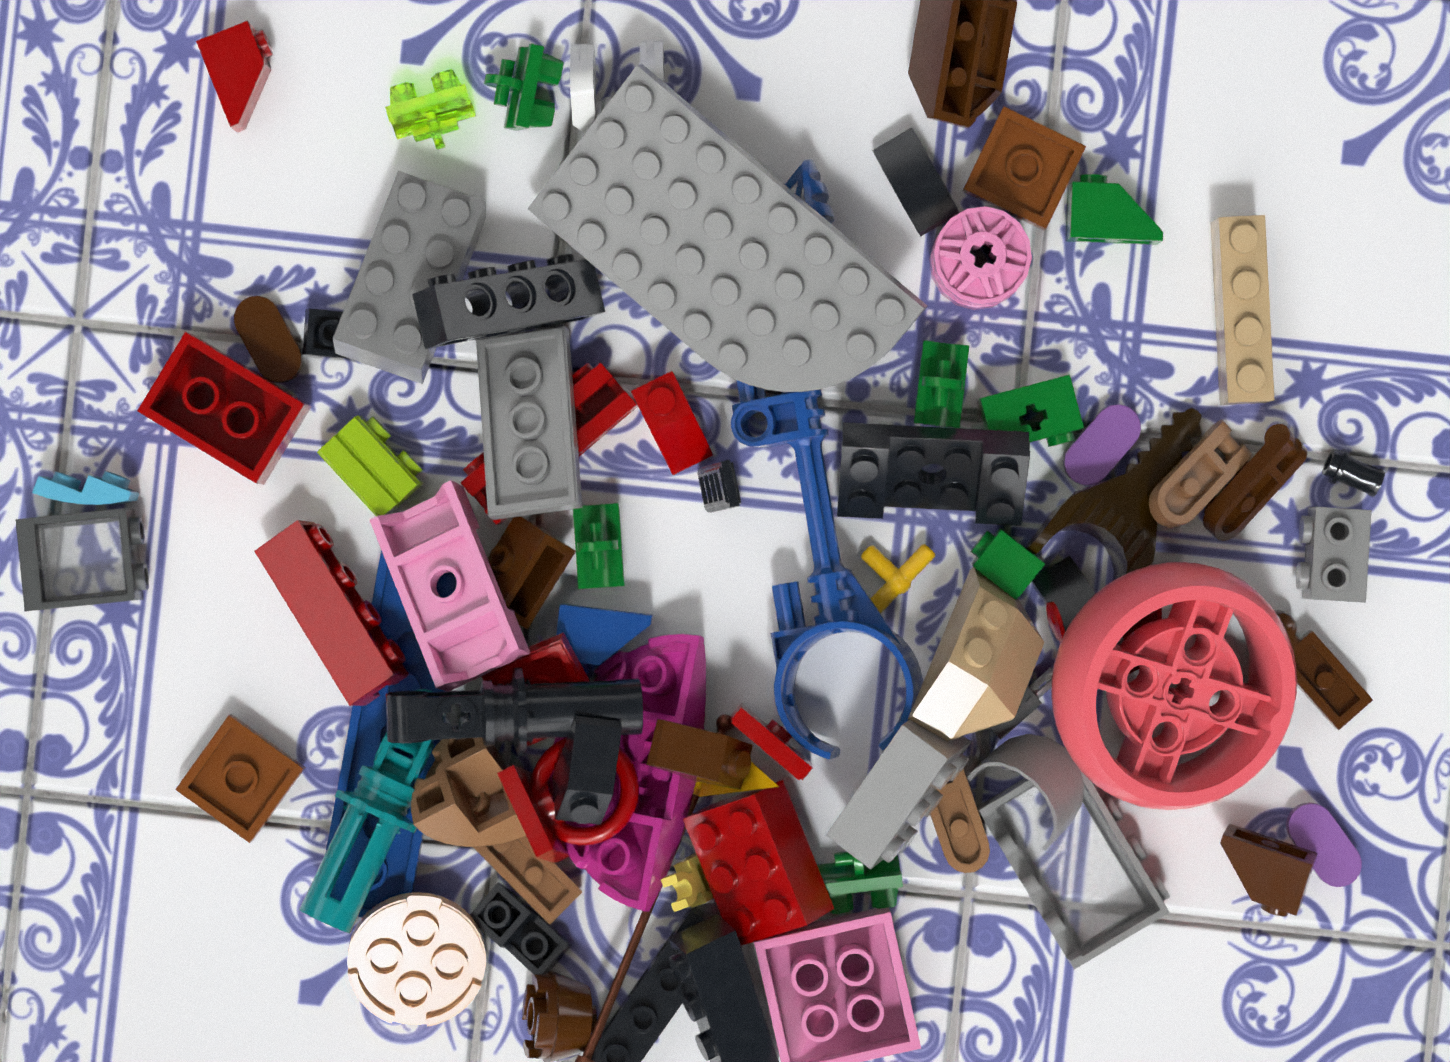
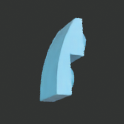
M55 471L53 478L38 476L32 491L33 494L48 499L84 505L125 504L137 501L140 492L128 488L131 480L108 471H104L102 478L88 475L83 490L79 489L81 480Z

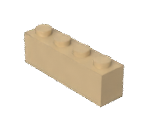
M1265 215L1218 217L1211 222L1220 405L1256 404L1275 401Z

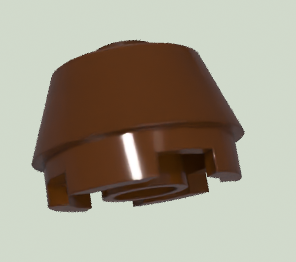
M552 970L547 975L532 974L533 984L526 985L522 1009V1020H527V1031L531 1035V1040H524L523 1042L526 1057L543 1059L544 1062H554L583 1053L597 1022L596 1006L592 1005L589 986Z

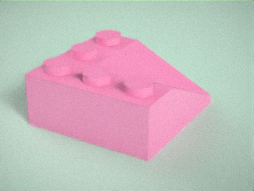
M889 907L884 909L875 908L812 922L807 926L754 942L781 1062H863L921 1049Z

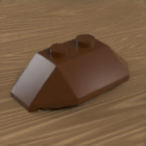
M920 0L908 75L927 118L962 128H970L976 121V118L1002 93L1017 0Z

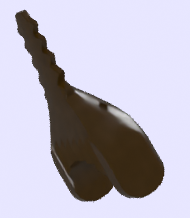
M1191 407L1185 412H1173L1171 417L1172 425H1162L1160 428L1161 438L1152 437L1149 440L1150 450L1137 452L1138 464H1128L1123 475L1075 491L1050 513L1025 548L1035 555L1058 532L1076 530L1093 536L1105 547L1112 561L1114 570L1113 581L1131 571L1152 565L1156 552L1157 521H1155L1150 513V494L1173 467L1181 461L1182 452H1189L1193 448L1191 438L1202 435L1200 428L1202 415L1199 411Z

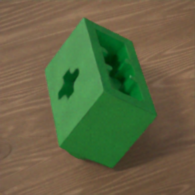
M1070 374L982 397L977 400L985 430L1029 432L1030 443L1046 439L1048 447L1074 441L1073 431L1084 428ZM1026 406H1030L1031 410L1035 413H1042L1043 420L1036 423L1037 431H1032L1030 425H1021L1019 417L1026 414Z

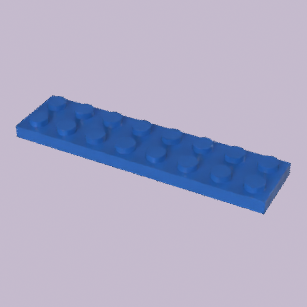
M382 550L371 604L381 617L382 622L379 624V627L386 638L392 639L402 650L406 659L402 664L409 673V676L396 685H386L378 691L380 696L366 706H352L337 790L354 792L358 786V781L361 780V775L358 774L361 766L373 767L376 753L387 732L386 693L415 691L418 689H427L432 692L444 691L437 689L434 685ZM452 572L443 574L437 581V592L442 598L450 596L456 589L457 580ZM441 739L434 740L433 749L441 741ZM399 748L394 749L396 753L409 759L413 758V755ZM432 751L419 778L425 779L435 761ZM337 797L335 798L326 851L346 811L344 807L348 804ZM410 807L406 817L413 822ZM370 813L368 814L330 897L339 901L342 900L380 818ZM400 828L399 832L401 834H396L358 917L363 918L369 910L388 898L400 894L413 893L424 833L419 831L418 828L415 833Z

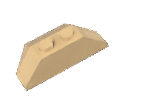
M974 567L968 573L908 719L947 742L1015 718L1045 643L1019 599L1015 600Z

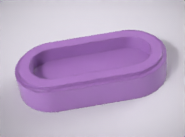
M1119 404L1111 405L1101 410L1065 452L1063 467L1067 476L1073 482L1080 485H1093L1103 480L1139 438L1141 423L1137 414L1131 408Z
M1310 802L1302 803L1293 808L1287 817L1286 830L1295 846L1318 853L1313 868L1315 874L1320 880L1334 887H1344L1353 883L1361 872V857L1331 813L1323 806Z

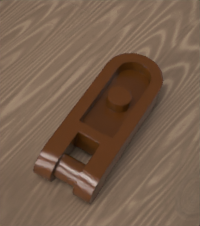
M1272 425L1265 433V444L1249 462L1245 463L1224 490L1206 505L1203 526L1216 539L1227 541L1238 535L1306 460L1307 448L1299 439L1295 438V435L1286 425Z

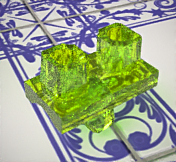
M452 69L435 73L431 77L435 92L418 97L413 83L405 82L390 87V105L386 106L385 109L397 139L410 135L414 136L415 142L433 138L435 147L439 150L446 147L443 134L460 130L458 121L476 116L466 85L460 83Z

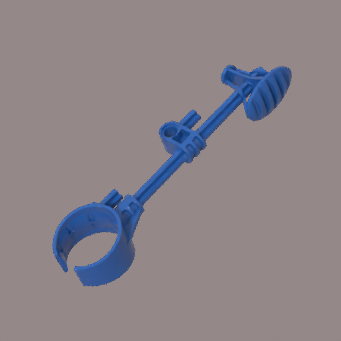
M812 159L803 160L802 164L785 185L792 189L797 183L795 194L801 198L802 190H804L805 202L829 223L833 224L835 221L833 210L827 204L829 194L826 185L820 181V172ZM736 380L740 403L732 405L731 430L734 437L740 443L750 447L769 448L789 444L795 451L814 562V570L807 577L808 583H814L816 595L810 597L811 603H817L819 615L814 617L815 625L806 627L798 581L772 586L779 627L778 632L770 633L777 669L774 682V697L778 714L789 734L805 749L829 760L839 757L841 750L838 746L831 745L817 738L803 722L795 700L796 674L807 651L821 639L843 632L868 635L882 642L893 653L900 664L906 684V698L901 716L894 728L878 742V746L883 751L900 727L910 720L908 717L923 684V677L918 660L912 649L903 638L892 631L852 573V570L846 568L841 562L821 446L824 438L829 436L828 429H822L820 418L825 416V410L818 409L817 398L822 396L821 389L805 392H782L780 395L767 397L766 389ZM762 412L768 421L767 429L761 436L754 437L748 429V422L752 415Z

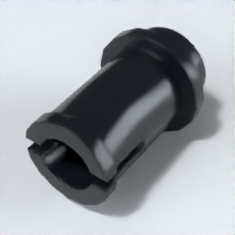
M1333 449L1325 461L1322 474L1329 477L1328 481L1332 484L1339 481L1374 497L1383 483L1385 470L1349 456V451L1346 449H1342L1340 452Z

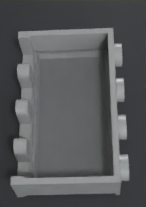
M1081 772L1084 782L1082 806L1073 822L1044 851L1042 847L1049 840L1054 829L1053 815L1045 797L1032 782L1024 778L976 807L1074 970L1170 913L1163 902L1170 898L1168 891L1156 873L1148 877L1140 861L1147 857L1133 834L1126 838L1124 837L1116 823L1123 817L1109 794L1101 798L1093 783Z

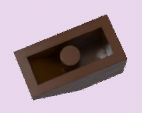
M657 719L646 765L696 782L741 790L744 778L748 775L751 768L753 745L727 735Z
M1229 824L1222 835L1220 844L1251 901L1260 903L1264 911L1276 916L1285 917L1288 913L1297 916L1318 853Z

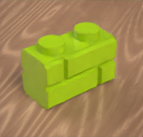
M357 415L322 446L317 453L375 516L392 514L424 484L417 476L423 469L405 450L399 455L396 454L386 443L391 434L375 417L372 416L366 421L362 416Z

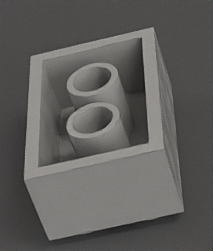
M912 720L907 721L895 734L826 836L869 869H872L883 859L890 863L898 852L903 853L917 835L918 831L912 826L915 827L924 816L928 817L941 801L943 794L937 790H941L949 780L953 781L967 764L969 758L963 755L971 741L961 736L947 742Z

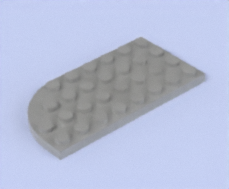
M639 64L634 68L528 207L531 213L702 359L731 378L758 388L780 392H805L824 389L854 378L884 357L927 308L923 301L643 64Z

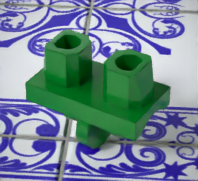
M531 43L528 47H519L516 64L513 60L502 59L499 75H485L484 84L496 88L493 104L507 107L504 128L519 131L529 127L547 128L552 126L555 103L535 99L537 83L551 86L558 85L564 62L543 53L544 46Z
M923 340L913 423L960 428L969 345Z
M619 503L583 505V508L573 509L578 589L625 586Z
M847 851L834 853L835 862L817 864L834 909L830 911L831 914L849 913L853 910L852 893L870 891L871 904L874 908L884 909L896 906L898 888L903 887L898 855L890 863L883 859L872 869H869Z

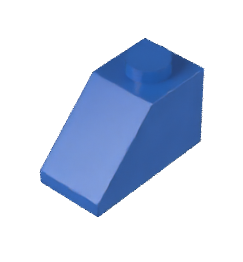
M560 604L556 635L564 632L584 671L590 673L591 664H602L650 626L653 614Z

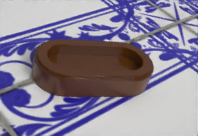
M251 296L244 299L235 310L234 324L258 371L263 377L273 382L285 383L293 380L303 367V355L278 306L273 301L262 296Z

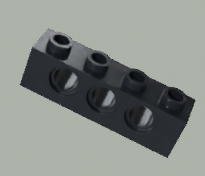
M565 254L547 259V266L536 268L535 261L529 260L507 266L508 273L497 274L495 267H488L469 272V279L457 281L455 274H446L428 279V288L412 294L425 349L577 322L604 313L605 308L595 266L586 259L575 261L573 254ZM545 285L548 287L550 291L551 299L548 297L545 291ZM506 292L509 294L511 298L512 306L508 303L506 299ZM466 298L471 303L472 313L468 310L466 306Z
M690 906L670 936L710 918V916L699 908H691ZM669 939L666 940L602 1031L591 1058L592 1061L641 1062L682 1005V996L686 995L687 992L684 983H680L671 969L669 957L674 954Z

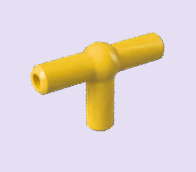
M922 544L899 569L874 545H870L861 554V559L885 581L881 588L870 598L880 613L898 595L906 593L911 587V582L935 558V552L929 546Z

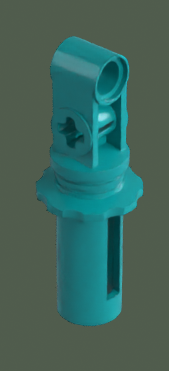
M418 689V690H415V691H427V692H432V691L427 690V689ZM386 732L376 753L373 767L361 766L358 773L361 775V780L358 781V786L354 792L337 790L335 797L348 803L344 807L346 811L299 910L341 931L351 932L396 834H401L399 832L400 828L415 833L417 827L406 815L411 807L412 793L415 790L413 785L416 779L420 777L434 746V740L417 743H391L387 741ZM399 748L413 755V758L409 759L396 753L394 749ZM370 813L380 819L342 900L339 901L330 897V894Z

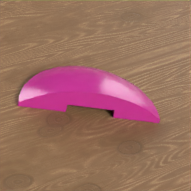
M673 634L649 638L648 644L630 652L620 651L607 659L594 671L596 678L593 681L640 679L643 698L642 734L621 735L620 747L630 757L637 772L639 781L638 802L629 822L612 838L594 845H573L565 842L563 844L575 866L585 869L600 885L598 889L628 907L646 912L650 911L662 887L660 879L667 875L685 826L683 818L688 816L696 781L646 764L657 719L704 730L706 657L704 637L699 635ZM566 737L555 738L553 744ZM554 771L552 772L551 777H550V779H549V785L552 787V789H553L552 775H553ZM617 772L613 796L602 821L613 813L619 802L621 785ZM567 821L568 824L579 827H588L596 825L589 823L581 824L577 822Z

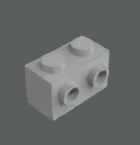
M1308 507L1307 516H1301L1299 542L1306 543L1305 561L1298 562L1296 587L1297 589H1303V599L1366 603L1372 510Z

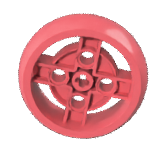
M1165 562L1131 571L1110 582L1094 594L1073 618L1062 638L1054 662L1051 689L1053 714L1060 738L1072 760L1081 772L1100 789L1120 800L1140 807L1158 810L1188 809L1218 801L1232 794L1248 783L1266 766L1284 739L1291 722L1297 696V670L1293 648L1287 631L1272 606L1257 590L1232 573L1216 567L1190 562ZM1173 604L1168 618L1158 619L1141 626L1132 632L1121 645L1117 644L1121 637L1139 620L1155 610ZM1232 614L1243 631L1248 647L1250 664L1248 683L1243 682L1238 658L1224 638ZM1196 634L1194 645L1185 651L1184 647L1187 639ZM1139 666L1137 677L1127 683V676L1130 670ZM1171 683L1177 684L1176 688L1170 687ZM1098 689L1106 691L1110 712L1117 726L1125 735L1117 759L1106 749L1100 735L1096 714ZM1217 691H1221L1218 701L1214 705L1209 706L1212 695ZM1164 722L1162 732L1157 737L1152 738L1155 727L1159 723ZM1223 734V736L1205 752L1185 763L1177 765L1180 755L1192 753L1202 748H1205L1211 743H1213L1215 740H1217Z

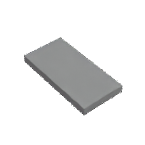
M559 326L476 340L488 517L492 520L583 508L569 330L566 326Z

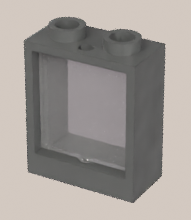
M122 508L15 519L24 612L144 600L143 590L149 589V574L146 563H140L138 545L144 544L145 535L142 518L135 517V509Z

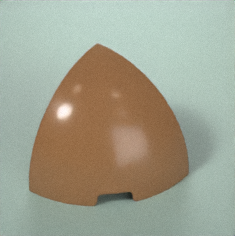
M482 737L442 739L432 751L435 761L425 779L417 778L414 784L415 790L412 793L411 814L413 824L418 830L439 842L464 847L491 846L526 836L497 775L498 772L507 767L495 745L484 746Z

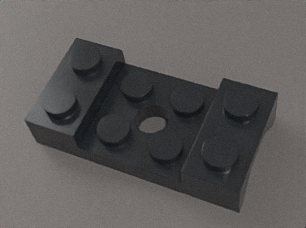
M843 422L840 479L837 492V516L883 519L884 507L975 511V524L1021 526L1030 462L1029 432ZM928 464H937L943 467L941 471L935 473L922 470Z

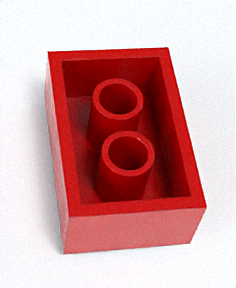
M185 332L137 411L252 482L264 485L312 406L199 337Z
M783 779L775 782L779 786L777 788L747 791L712 803L683 818L721 917L736 930L741 946L807 926L834 909Z

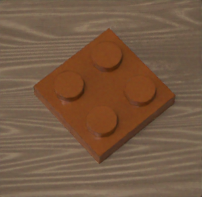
M1003 106L962 191L1045 231L1086 146Z
M230 714L175 790L248 843H251L306 767L237 717Z

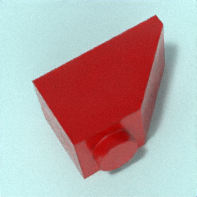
M248 20L196 41L229 126L237 133L247 128L271 72L267 57L273 55L271 45L264 30L256 32Z
M673 371L631 391L672 475L714 456Z

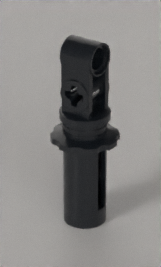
M515 667L510 683H497V685H494L492 680H482L480 690L440 692L413 690L386 693L387 741L391 743H417L437 739L482 737L484 746H494L497 741H513L517 756H525L528 741L531 744L533 739L568 737L575 716L621 721V735H641L643 730V698L639 678L531 684L528 679L526 682L524 681L522 667ZM452 704H459L462 712L467 713V716L459 718L458 725H451L448 717H443V714L451 712Z

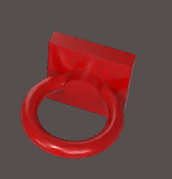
M567 737L556 742L543 753L536 763L533 772L512 765L497 773L536 858L557 863L569 857L563 842L573 845L598 844L612 838L626 826L637 806L639 781L633 762L620 746L616 769L621 785L620 798L613 813L602 821L601 825L579 827L568 824L567 821L555 820L553 789L548 783L552 772L556 768Z

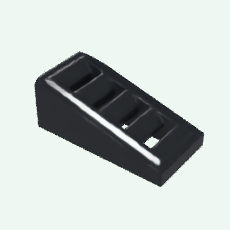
M730 460L721 461L698 470L700 490L704 508L707 512L712 513L740 507L741 499L733 462H730Z

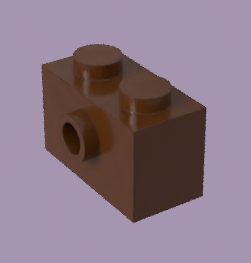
M522 516L512 518L498 543L491 550L488 561L507 608L514 611L519 625L528 629L576 550Z

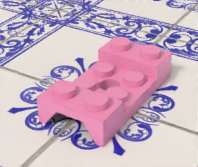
M450 480L442 484L434 497L408 510L379 515L370 519L437 689L452 691L530 654L515 613L507 608L476 531V529L480 528L462 485ZM452 572L457 580L456 589L450 596L442 598L437 592V581L443 574Z

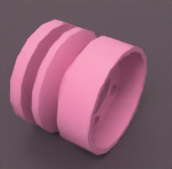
M987 206L968 208L950 218L934 240L929 258L931 277L940 293L955 305L972 310L993 308L1011 297L1027 278L1032 255L1030 240L1021 224L1008 213ZM983 245L990 249L988 257L994 261L993 264L986 262L981 268H978L974 265L976 257L970 253V249L978 251Z

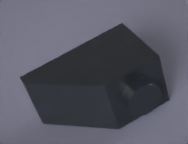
M575 716L552 775L555 820L601 825L614 791L622 731L621 721Z

